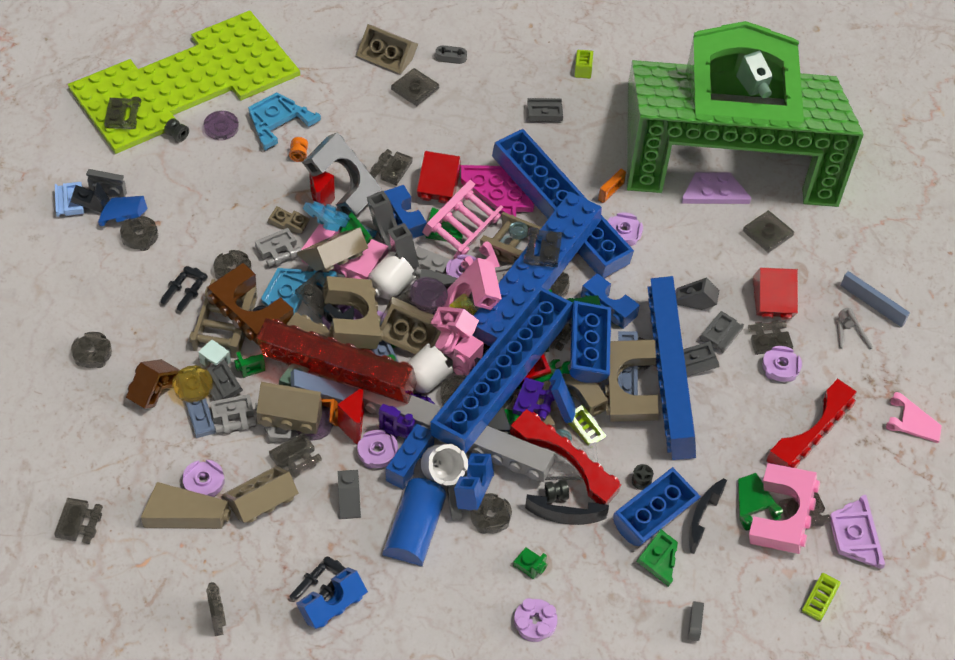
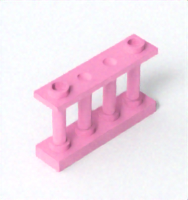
M471 180L431 218L422 231L427 237L432 232H437L456 248L457 252L453 257L454 259L458 255H466L470 250L469 246L492 222L497 223L501 218L500 212L503 209L500 205L493 211L477 198L472 191L476 184ZM465 199L467 201L470 200L487 214L489 218L483 222L463 205V201ZM454 210L461 212L479 228L472 233L452 216V212ZM443 221L449 222L468 238L467 241L462 245L441 227V223Z

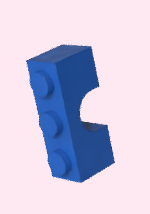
M401 185L384 191L391 202L397 226L405 223L413 239L425 235L422 231L427 222L420 210L414 212L406 211L411 209V196L406 187Z
M598 273L582 285L581 298L588 295H598L601 306L611 307V321L624 329L638 316L640 305L626 294L617 300L609 298L611 283Z
M419 424L415 425L386 467L387 482L404 490L408 481L414 475V468L419 458L422 459L425 451L434 446V437L431 436V430Z
M471 453L468 459L467 477L460 476L454 487L458 509L478 510L494 476L491 454Z
M347 567L331 578L335 591L332 598L328 601H325L321 594L313 591L296 603L307 625L315 629L325 626L329 619L342 614L346 607L359 602L363 595L368 593L357 570Z

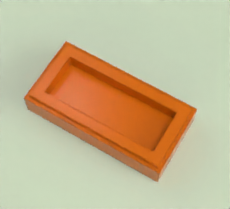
M621 168L600 188L598 197L600 202L604 203L624 184L625 170Z

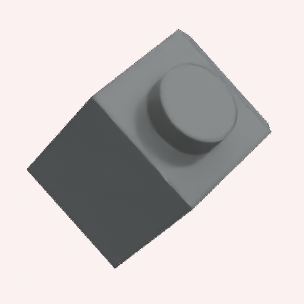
M707 277L676 288L677 305L699 310L717 305L720 290Z
M358 470L337 471L340 519L361 518Z

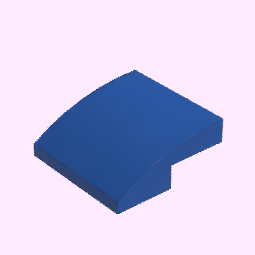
M556 369L550 379L552 385L551 392L564 422L570 423L574 420L576 407L561 371Z

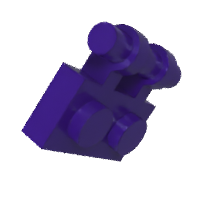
M525 377L512 413L521 415L527 409L530 412L539 414L538 416L541 418V421H545L546 416L550 414L551 403L555 401L551 392L552 385H550L548 390H543V382ZM539 399H544L543 404H538Z
M382 404L379 409V430L385 431L390 436L393 435L396 439L400 436L406 440L415 426L413 415L406 414L404 418L401 416V411L397 408Z

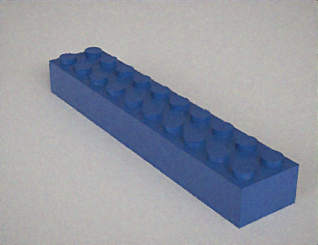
M524 129L494 142L492 157L547 219L550 218L569 192L587 199ZM602 215L600 223L578 250V254L594 272L603 278L629 265L634 253L629 244Z
M569 192L498 283L502 299L491 310L480 307L474 314V317L479 322L472 336L491 347L539 286L549 290L600 223L602 207Z
M673 276L650 278L651 286H647L652 334L655 340L656 366L667 453H671L672 460L696 458L695 431Z
M539 286L431 420V436L446 444L457 446L466 454L572 318L573 302Z

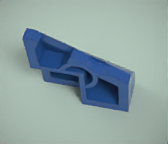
M144 196L111 198L100 215L99 226H105L111 219L121 222L140 217L148 209Z

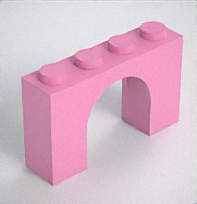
M319 224L301 250L338 234L339 230L338 232L326 230L322 224ZM371 240L368 244V249L363 251V255L350 259L341 265L336 263L333 265L334 269L332 270L345 275V278L368 279L370 272L388 254V246Z
M477 258L435 301L436 310L438 307L465 309L471 292L475 306L491 310L502 299L494 263Z
M768 463L763 479L764 491L785 494L794 498L799 504V509L793 517L783 521L754 516L749 532L750 544L800 554L801 547H805L807 541L805 530L806 528L809 529L811 524L809 513L810 510L814 511L816 499L813 498L814 492L818 493L820 481L817 480V472Z

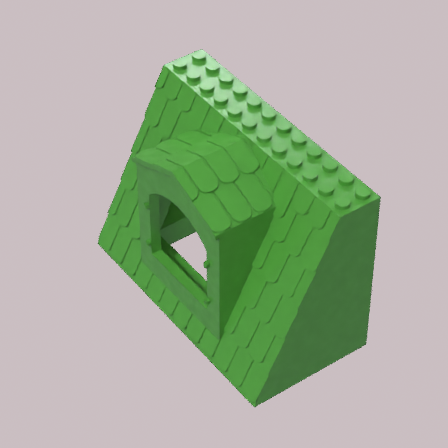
M747 21L694 32L687 64L632 60L628 81L627 120L628 191L662 193L672 145L812 156L802 187L803 204L839 207L864 134L837 76L800 73L798 40ZM761 51L772 73V79L768 86L772 94L767 98L784 99L785 105L711 100V93L752 96L749 95L736 75L745 55ZM758 93L752 97H761V95Z

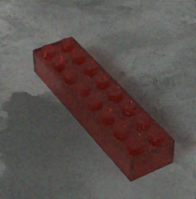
M266 318L256 337L261 352L265 357L289 365L294 363L310 369V372L405 404L409 403L417 385L414 367L407 362L402 361L400 363L394 361L389 356H379L371 350H361L353 344H343L332 337L325 338L314 331L307 332L296 325H286L278 319L271 320Z

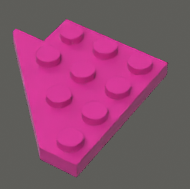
M461 165V184L465 185L469 180L476 184L472 190L474 194L495 210L501 205L503 209L500 214L505 212L516 217V212L534 211V203L501 166Z

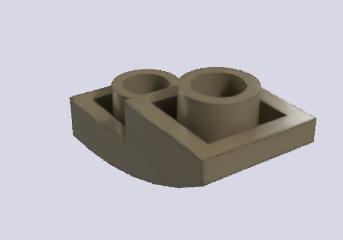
M276 206L267 223L281 229L289 228L291 232L302 233L310 218L295 210L291 214Z

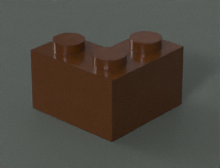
M162 359L140 362L135 369L136 374L133 381L128 386L126 398L144 409L155 407L162 389L173 388L180 370Z

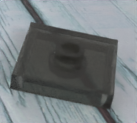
M415 68L391 85L392 91L415 106H418L439 89L437 82Z
M769 210L743 227V232L768 253L794 235V231Z

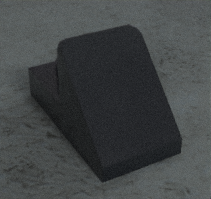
M97 182L94 191L75 185L70 202L102 213L110 199Z
M330 303L323 307L324 319L330 324L333 318L355 320L354 306L343 314L339 308L333 307Z

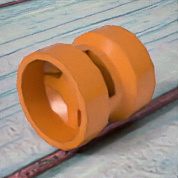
M302 137L293 138L290 144L289 157L293 161L302 162L307 158L308 141Z

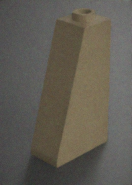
M157 482L141 515V520L144 528L222 529L224 523L230 519L231 510L227 500Z

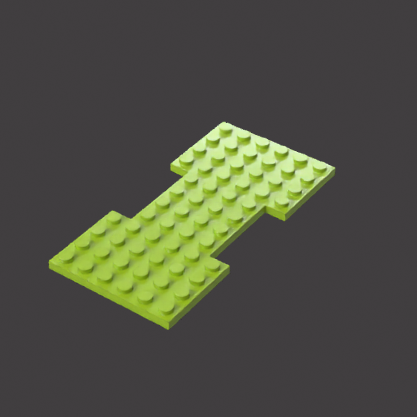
M249 10L192 33L191 37L196 46L139 69L131 59H128L68 84V88L114 153L118 154L164 134L166 123L170 119L175 118L173 116L232 90L242 101L300 76V70Z

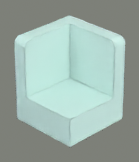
M214 340L208 342L199 351L200 363L205 367L210 363L217 366L223 359L227 364L231 362L230 352Z

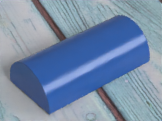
M573 301L570 375L578 381L596 383L607 379L610 375L611 307Z
M672 467L615 511L613 521L619 533L630 544L641 546L699 500L701 496Z
M413 478L408 481L382 556L423 566L446 499V491L442 486L425 478Z

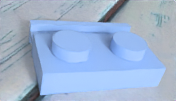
M82 182L63 183L62 186L55 184L57 217L61 214H65V216L84 214L83 206L70 202L75 185L82 187Z

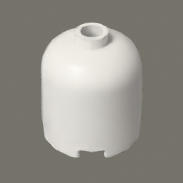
M389 252L368 276V279L372 280L373 288L376 289V297L390 300L391 297H396L416 279V276L412 275L414 272L412 266L403 257L401 259L397 258L395 252Z
M428 343L404 366L403 374L406 379L404 383L410 390L414 389L420 393H428L453 373L452 366L448 368L445 363L447 358L435 346L430 348Z
M452 444L434 445L423 454L421 469L423 474L431 481L442 485H454L460 476H464L465 471L468 469V459L465 452Z

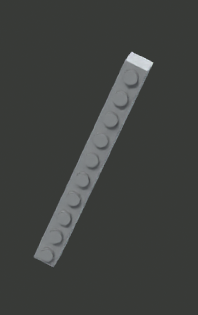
M373 380L364 394V409L368 412L379 414L382 404L393 406L401 411L402 417L405 418L406 414H412L415 425L419 424L431 430V420L442 408L376 380ZM489 426L484 429L468 450L471 453L491 454L492 463L503 465L515 473H522L532 480H539L541 482L545 481L554 464L553 452Z

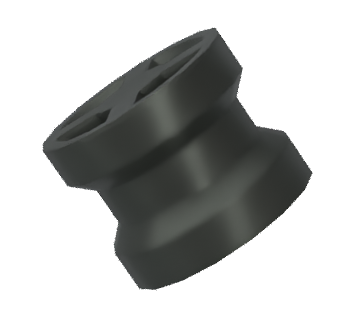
M640 464L634 468L631 480L635 488L644 490L652 483L654 475L652 468L646 464Z

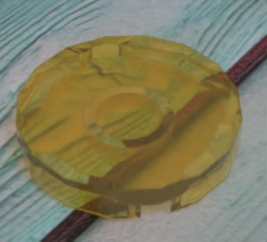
M197 365L181 369L173 379V390L176 396L186 402H197L204 399L213 388V380L209 371Z

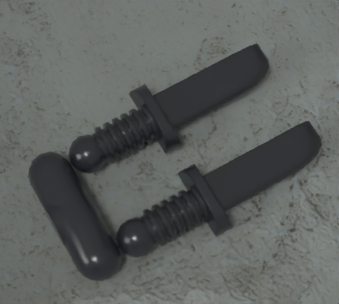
M185 266L183 272L174 281L168 283L170 287L162 296L160 302L166 305L175 292L182 289L181 284L187 275L192 276L197 280L191 288L185 289L186 295L177 306V310L182 312L192 298L198 296L197 291L203 284V281L207 280V274L201 272L198 268Z
M329 556L324 557L323 563H320L310 574L305 573V579L289 597L293 600L298 599L312 583L317 585L319 582L317 578L323 573L322 571L326 569V566L337 574L346 568L338 560H334ZM332 581L327 586L323 584L320 587L322 590L319 594L323 596L324 600L329 595L331 597L334 595L335 588Z

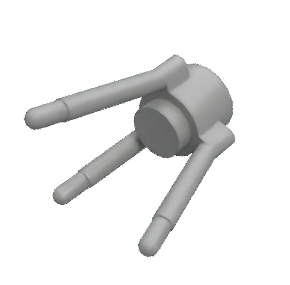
M851 308L842 309L838 314L839 319L836 320L840 348L844 347L842 325L847 328L855 325L868 347L873 349L868 337L859 325Z

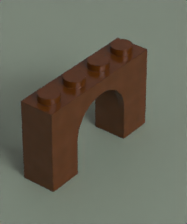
M242 263L207 287V299L213 306L216 305L220 309L224 317L232 320L234 326L237 329L240 328L250 341L253 340L259 345L284 328L294 315V310L281 297L259 311H246L237 306L236 301L256 286V274Z

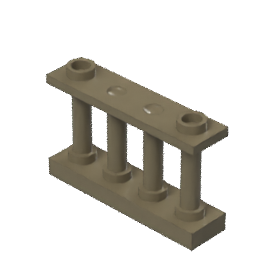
M502 212L501 229L493 238L483 235L480 239V247L486 241L489 242L497 259L511 265L515 263L523 252L515 248L523 238H513L509 244L500 242L508 230H512L515 227H523V230L526 229L527 231L526 237L533 239L542 227Z
M212 279L210 285L214 283L216 280ZM255 286L237 300L243 303L242 307H240L241 309L253 311L258 298L257 287ZM206 287L205 300L195 330L190 333L189 342L192 343L193 351H197L200 342L208 343L214 340L219 345L230 349L231 357L236 358V352H241L246 335L232 323L208 320L210 312H221L216 305L213 306L208 301ZM205 327L232 331L233 336L232 338L225 339L203 335Z

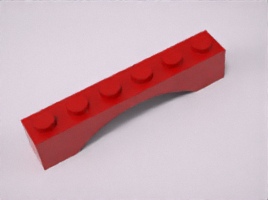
M837 378L825 393L822 401L823 414L818 423L802 434L781 438L770 450L766 461L770 464L797 468L800 464L799 460L802 457L806 458L812 450L811 447L813 445L817 446L821 442L822 435L824 433L828 434L834 427L833 423L835 421L839 422L845 415L844 411L846 409L850 410L856 403L854 398L857 391Z
M526 409L511 425L510 434L512 436L551 450L567 459L582 477L588 497L594 502L608 505L619 493L622 484H620L617 477L609 475L599 463L591 461L583 450L576 449L568 438L561 437L556 433L553 426L546 425L535 412H530Z

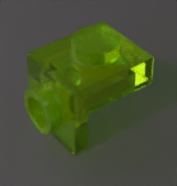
M465 293L449 305L451 308L465 309L472 316L478 311Z

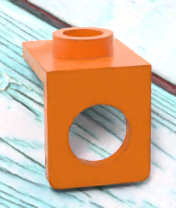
M321 398L322 407H331L329 421L334 426H338L337 404L339 403L335 399Z

